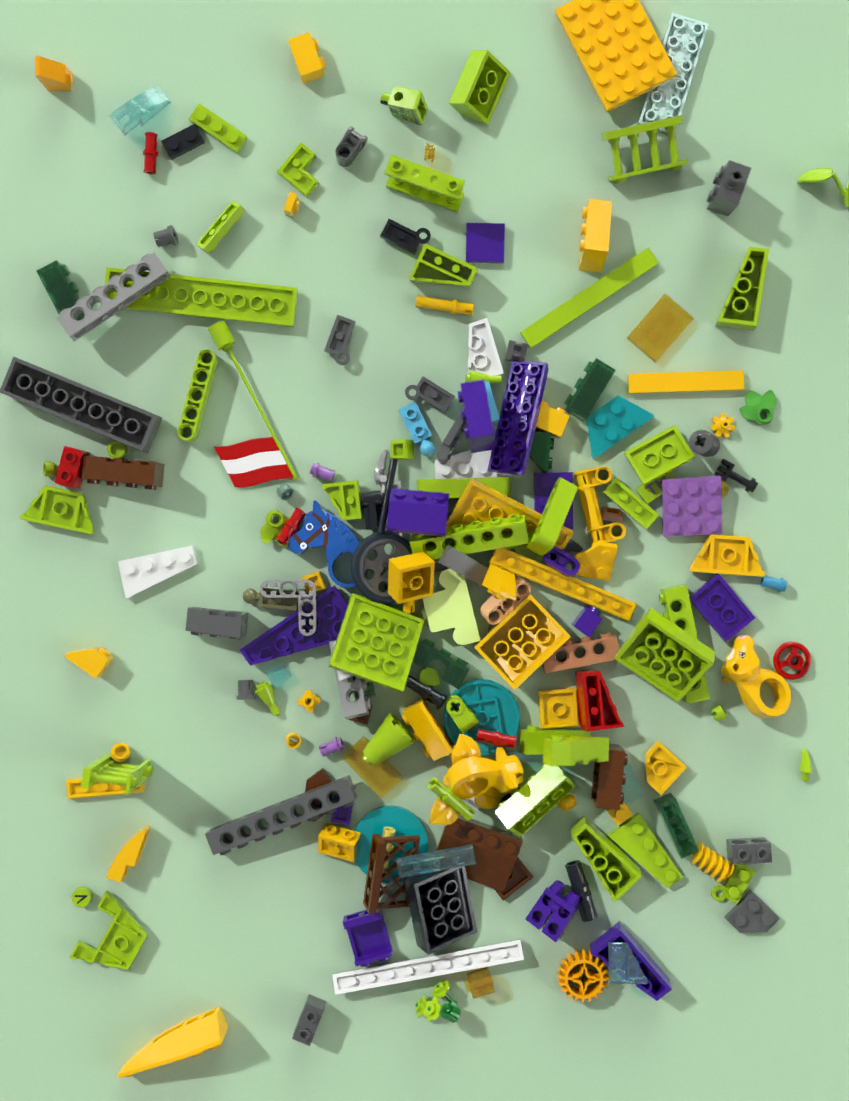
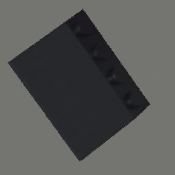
M464 862L419 869L403 876L416 943L427 955L477 932Z

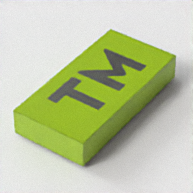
M669 472L645 486L640 485L635 490L648 505L662 494L661 479L675 478L672 472Z

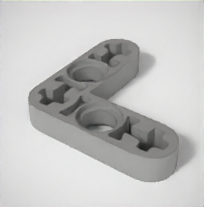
M268 580L260 585V593L264 597L298 598L299 631L304 636H310L315 633L317 629V588L313 581ZM268 583L271 587H278L277 583H280V595H277L278 591H271L268 594L267 591H264V587H267ZM286 583L292 584L294 588L291 594H286L283 591V586ZM296 583H300L299 587H304L306 583H309L313 590L309 591V594H306L305 590H299L300 595H297ZM309 602L313 605L311 613L303 611L302 606L304 603ZM313 615V619H309V624L313 625V629L307 632L306 629H303V625H306V619H302V616L308 617Z

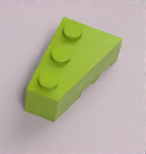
M425 243L409 280L412 282L470 288L478 268Z

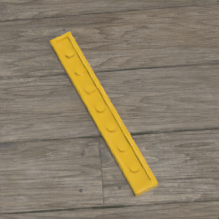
M506 548L494 549L489 561L493 565L627 621H630L637 605L630 600L575 577H566L549 566Z

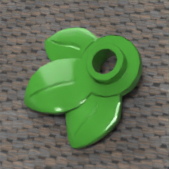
M749 390L745 397L746 406L739 409L741 415L747 420H755L760 425L770 423L773 419L772 410L776 406L774 392L768 390L761 396L757 392ZM761 412L765 413V419L760 417Z

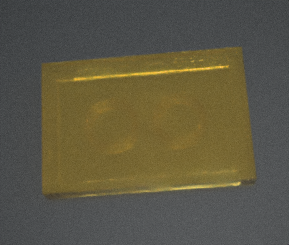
M664 294L629 334L627 339L656 363L694 318L668 295Z

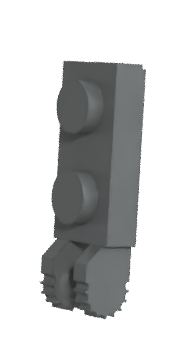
M461 412L442 442L439 451H437L438 461L442 465L450 460L452 448L458 446L460 442L459 437L464 432V427H467L466 421H462Z

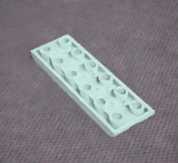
M675 13L671 14L662 45L677 75L675 78L647 92L638 124L676 117L682 114L708 29V23ZM665 127L658 129L660 131L668 133L667 131H665Z

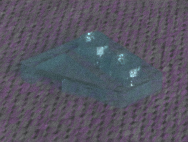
M608 942L609 984H647V978L642 972L636 957H634L629 944Z

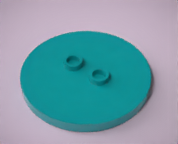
M487 679L471 680L460 685L450 696H459L479 720L464 735L469 736L478 744L481 756L496 754L497 747L507 748L500 745L496 747L490 743L476 741L478 729L492 732L500 731L502 734L512 736L517 735L520 726V711L512 693L500 683ZM451 703L452 707L458 708V703ZM445 705V730L452 743L456 745L459 734L463 733L448 713Z
M387 805L375 808L363 816L355 828V831L361 833V837L357 842V858L355 861L366 875L372 835L380 834L382 836L384 827L394 828L396 830L394 836L419 835L420 844L415 871L422 867L428 853V836L423 823L414 813L403 807ZM408 842L403 848L408 851L413 847L414 842ZM400 849L393 857L397 861L405 853ZM408 857L400 865L405 869L411 863V859ZM391 858L389 859L388 868L394 864ZM397 867L390 874L395 878L402 870ZM387 876L382 882L389 883L392 879Z

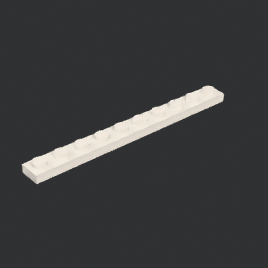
M521 940L336 973L332 976L335 995L520 961L524 960Z

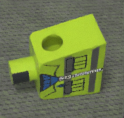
M395 86L391 94L383 92L381 95V104L389 106L393 116L422 126L428 109L422 91Z

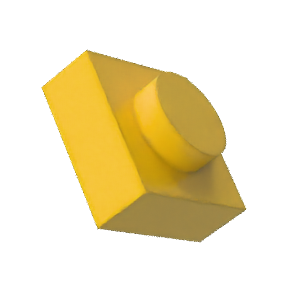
M289 192L283 210L286 216L293 218L294 213L299 211L300 201L296 193Z
M625 802L623 805L620 804V810L606 809L617 826L633 816Z

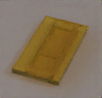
M363 736L352 745L342 758L382 799L403 776L387 759L377 765H369L362 757L364 755L363 750L369 743V740Z

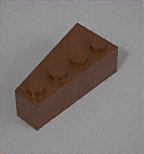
M83 455L81 478L87 479V483L99 484V481H106V485L118 486V483H126L125 487L129 488L145 485L144 489L156 490V487L163 486L165 464L154 461H130L127 459Z

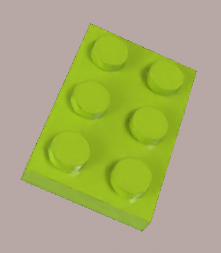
M675 425L624 452L626 459L643 486L695 458V455Z

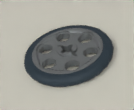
M385 532V534L373 533L359 543L352 557L351 573L357 589L364 597L380 604L389 605L397 603L388 594V571L383 572L384 567L382 565L388 564L389 559L413 554L410 543L400 535L392 532ZM386 544H390L393 547V552L390 555L384 550ZM369 550H373L376 553V558L373 561L367 557ZM366 569H370L373 572V577L370 580H367L364 576ZM382 581L387 585V589L383 593L378 589V585Z

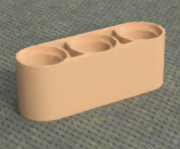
M515 576V601L507 598L503 602L504 600L492 595L481 606L480 613L489 624L496 625L500 623L530 594L531 586L521 576Z

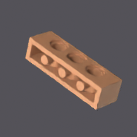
M611 632L599 634L600 637L592 639V636L582 637L581 641L578 642L567 640L542 664L543 672L551 673L613 661L619 651L617 636L611 635ZM598 643L602 644L603 650L600 653H595L594 646ZM578 647H583L584 654L581 657L575 656V650ZM558 651L565 652V658L561 661L556 660V653Z

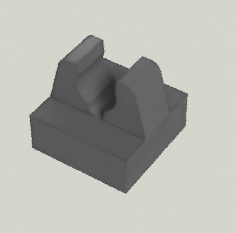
M509 340L505 360L525 361L528 344Z

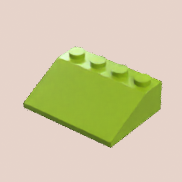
M650 608L633 629L614 659L679 702L714 664L715 651Z

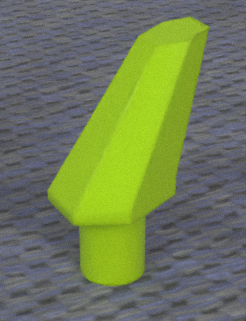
M802 749L800 771L802 772L801 780L809 781V775L812 773L807 749Z

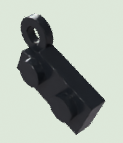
M388 219L380 238L415 255L420 244L429 242L431 234L426 228H420L415 232ZM421 233H425L427 237L425 239H421L419 235Z

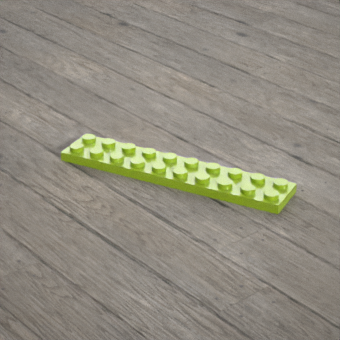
M107 267L105 285L109 283V279L113 276H119L124 273L125 269ZM143 271L141 277H147L150 272ZM170 274V278L124 308L128 310L294 327L298 288ZM128 281L125 284V288L132 287L134 282ZM112 292L109 295V299H114L117 296V292Z

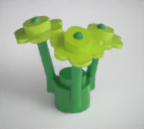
M448 980L435 985L431 1001H427V996L423 995L422 999L416 1002L415 1011L417 1018L424 1015L427 1017V1021L431 1022L432 1020H438L441 1016L452 1023L459 1019L461 1011L456 1007L457 1001L447 994V991L450 989ZM445 997L449 1003L441 1006L438 998Z

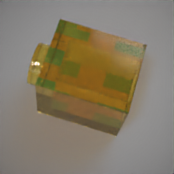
M488 967L466 973L465 987L467 993L471 992L473 999L495 992Z

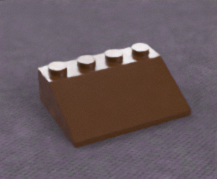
M459 815L454 823L444 826L431 866L464 862L467 879L503 892L517 860L523 842L522 836L519 837L514 833L474 819L467 821Z

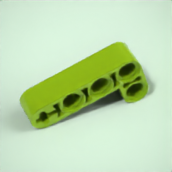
M561 477L556 481L537 528L529 535V543L525 544L526 548L543 556L554 547L578 486Z

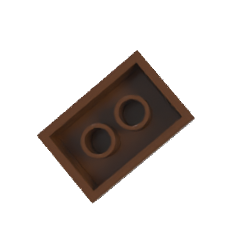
M609 744V761H594L591 800L596 808L620 810V804L623 805L624 793L621 792L622 785L626 783V774L623 771L624 766H627L628 754H625L620 745Z

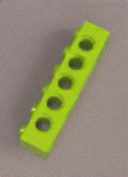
M513 514L507 518L495 517L489 521H474L467 525L455 524L450 528H446L445 536L411 534L410 545L413 554L424 551L434 560L441 558L448 545L463 554H470L528 544L529 532L525 514ZM509 528L512 531L507 533L503 529ZM485 532H491L492 535H491V536H487V535H485L484 533H485ZM466 535H471V536H473L474 538H472V539H467L465 536H466ZM452 538V539H454L455 541H454V542H448V541H446V539ZM431 541L434 542L436 545L432 546L429 545L427 542Z
M682 584L660 589L659 601L661 605H664L665 610L663 616L674 624L678 620H682V629L698 640L687 585ZM674 601L679 603L677 611H673L671 608ZM705 673L682 698L684 702L692 703L710 699Z

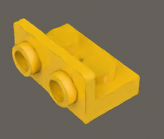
M326 823L318 835V853L354 862L357 858V842L361 837V833Z

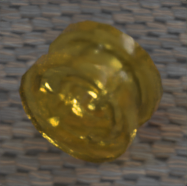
M426 143L424 161L430 159L431 162H434L436 144L431 146L429 143Z

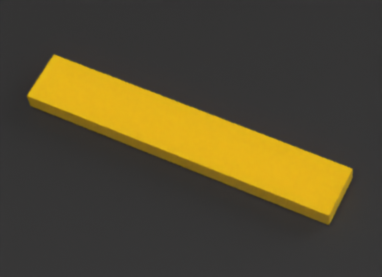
M744 370L628 374V394L744 390Z

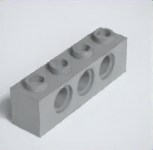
M335 641L329 642V644H330V649H331V654L333 653V650H334V645H333V643H334ZM335 669L344 718L347 720L369 715L368 709H371L369 697H365L364 691L367 690L366 680L356 677L353 682H347L346 679L339 681L338 671ZM353 692H359L360 694L357 701L350 700V695Z

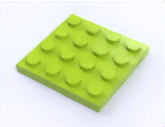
M353 593L328 667L402 693L425 620L389 606L372 602L365 597Z

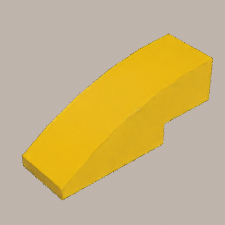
M146 825L124 845L110 866L106 876L107 879L121 883L126 877L129 866L134 867L139 862L151 826Z

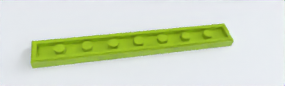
M649 247L521 331V336L529 348H533L657 266L659 262Z

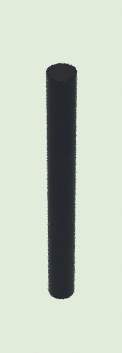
M390 458L377 529V533L385 534L390 493L391 488H393L398 461L396 458Z

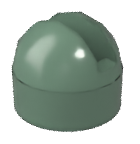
M280 484V487H277V494L281 500L289 499L294 493V490L288 484Z

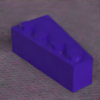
M620 921L590 944L593 956L600 958L607 966L614 968L621 973V976L635 983L639 989L656 1001L672 990L668 976Z

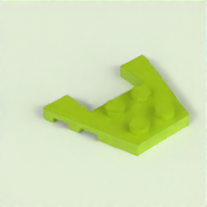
M107 890L97 908L113 916L114 919L101 943L95 949L79 940L69 958L73 960H86L89 963H103L105 966L128 970L148 933Z

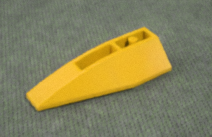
M219 1006L187 1019L151 1040L121 1067L117 1074L118 1078L130 1077L135 1073L190 1056L197 1057L207 1049L214 1050L220 1047L229 1028L221 1007Z

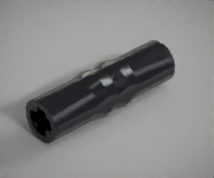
M580 860L570 861L565 864V868L571 884V890L581 896L577 905L579 906L581 919L583 922L592 921L598 916Z

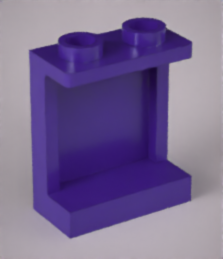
M377 909L374 914H368L367 910L344 916L343 926L344 929H347L355 957V966L365 967L377 960L380 962L386 961L392 956L393 948L382 909Z

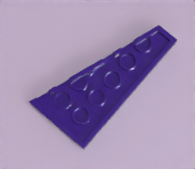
M334 585L317 597V629L314 634L310 636L301 634L299 631V612L297 610L240 649V652L251 666L329 644V642L337 640L348 603ZM308 603L302 609L305 613H311L313 605ZM313 615L308 617L302 616V619H306V625H303V629L309 632L310 629H313V625L309 624V619H313Z

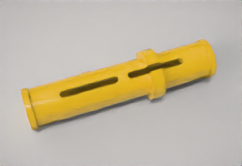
M417 295L416 298L417 308L451 312L452 315H455V313L473 315V303L458 302L457 299L451 301Z

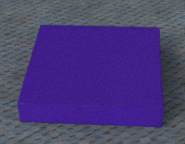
M466 223V263H504L505 223Z

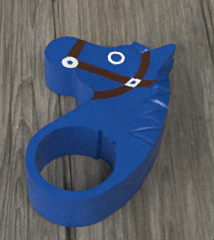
M314 500L313 511L305 514L306 518L303 527L289 539L288 546L296 554L306 552L309 547L318 548L324 546L326 548L328 571L333 582L345 588L356 587L355 583L345 584L336 578L334 564L342 553L350 552L354 554L360 542L341 520L333 514L322 510L319 503ZM366 569L364 572L365 578L367 576L368 569Z

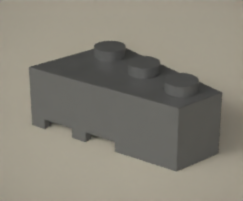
M188 607L185 631H191V635L201 636L203 633L210 634V637L228 636L230 639H240L246 635L248 612Z

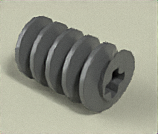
M698 430L690 436L689 447L693 452L703 457H709L718 453L720 441L717 436L707 430Z

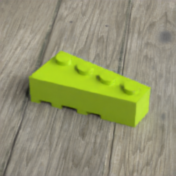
M748 248L715 326L755 330L758 324L769 249Z
M585 816L571 828L572 838L591 864L592 869L596 872L615 903L642 877L640 867Z

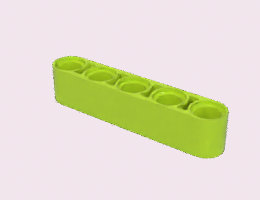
M209 349L201 350L197 356L177 434L180 439L186 442H194L198 438L218 365L217 355ZM212 355V361L207 364L204 363L205 356ZM202 373L207 374V379L204 382L199 381V376ZM202 392V398L195 401V393ZM192 410L197 411V416L194 419L189 418V413ZM191 428L192 435L189 438H185V430Z
M510 477L473 478L511 497ZM471 478L416 480L417 491L449 494V499H458Z

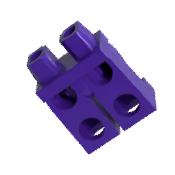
M556 880L544 890L525 918L537 929H542L541 932L554 942L559 941L563 936L566 927L579 908L577 905L581 898L574 891H571L567 898L561 893L566 885L560 880Z

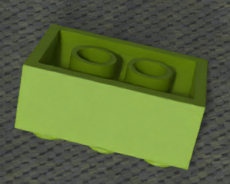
M472 50L449 104L460 114L488 125L511 72L488 50Z

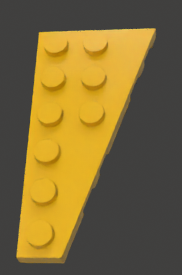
M471 478L449 515L446 528H450L455 524L467 525L474 521H489L495 517L507 518L513 514H525L530 535L537 528L542 514ZM562 526L554 546L564 549L573 535V530ZM509 528L503 529L507 533L512 531ZM485 532V533H484V534L487 535V536H491V535H492L491 532Z

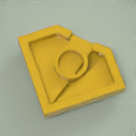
M597 542L585 552L581 551L576 554L575 558L579 561L580 568L575 576L610 581L618 545Z
M657 740L645 753V779L652 788L662 795L687 767Z

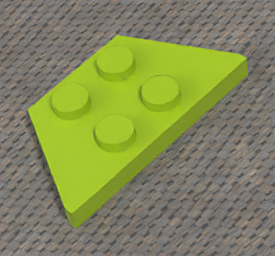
M45 485L39 492L38 497L34 498L30 503L31 506L20 516L21 520L94 534L84 493Z

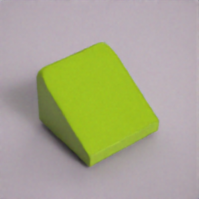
M413 440L391 441V458L413 460Z

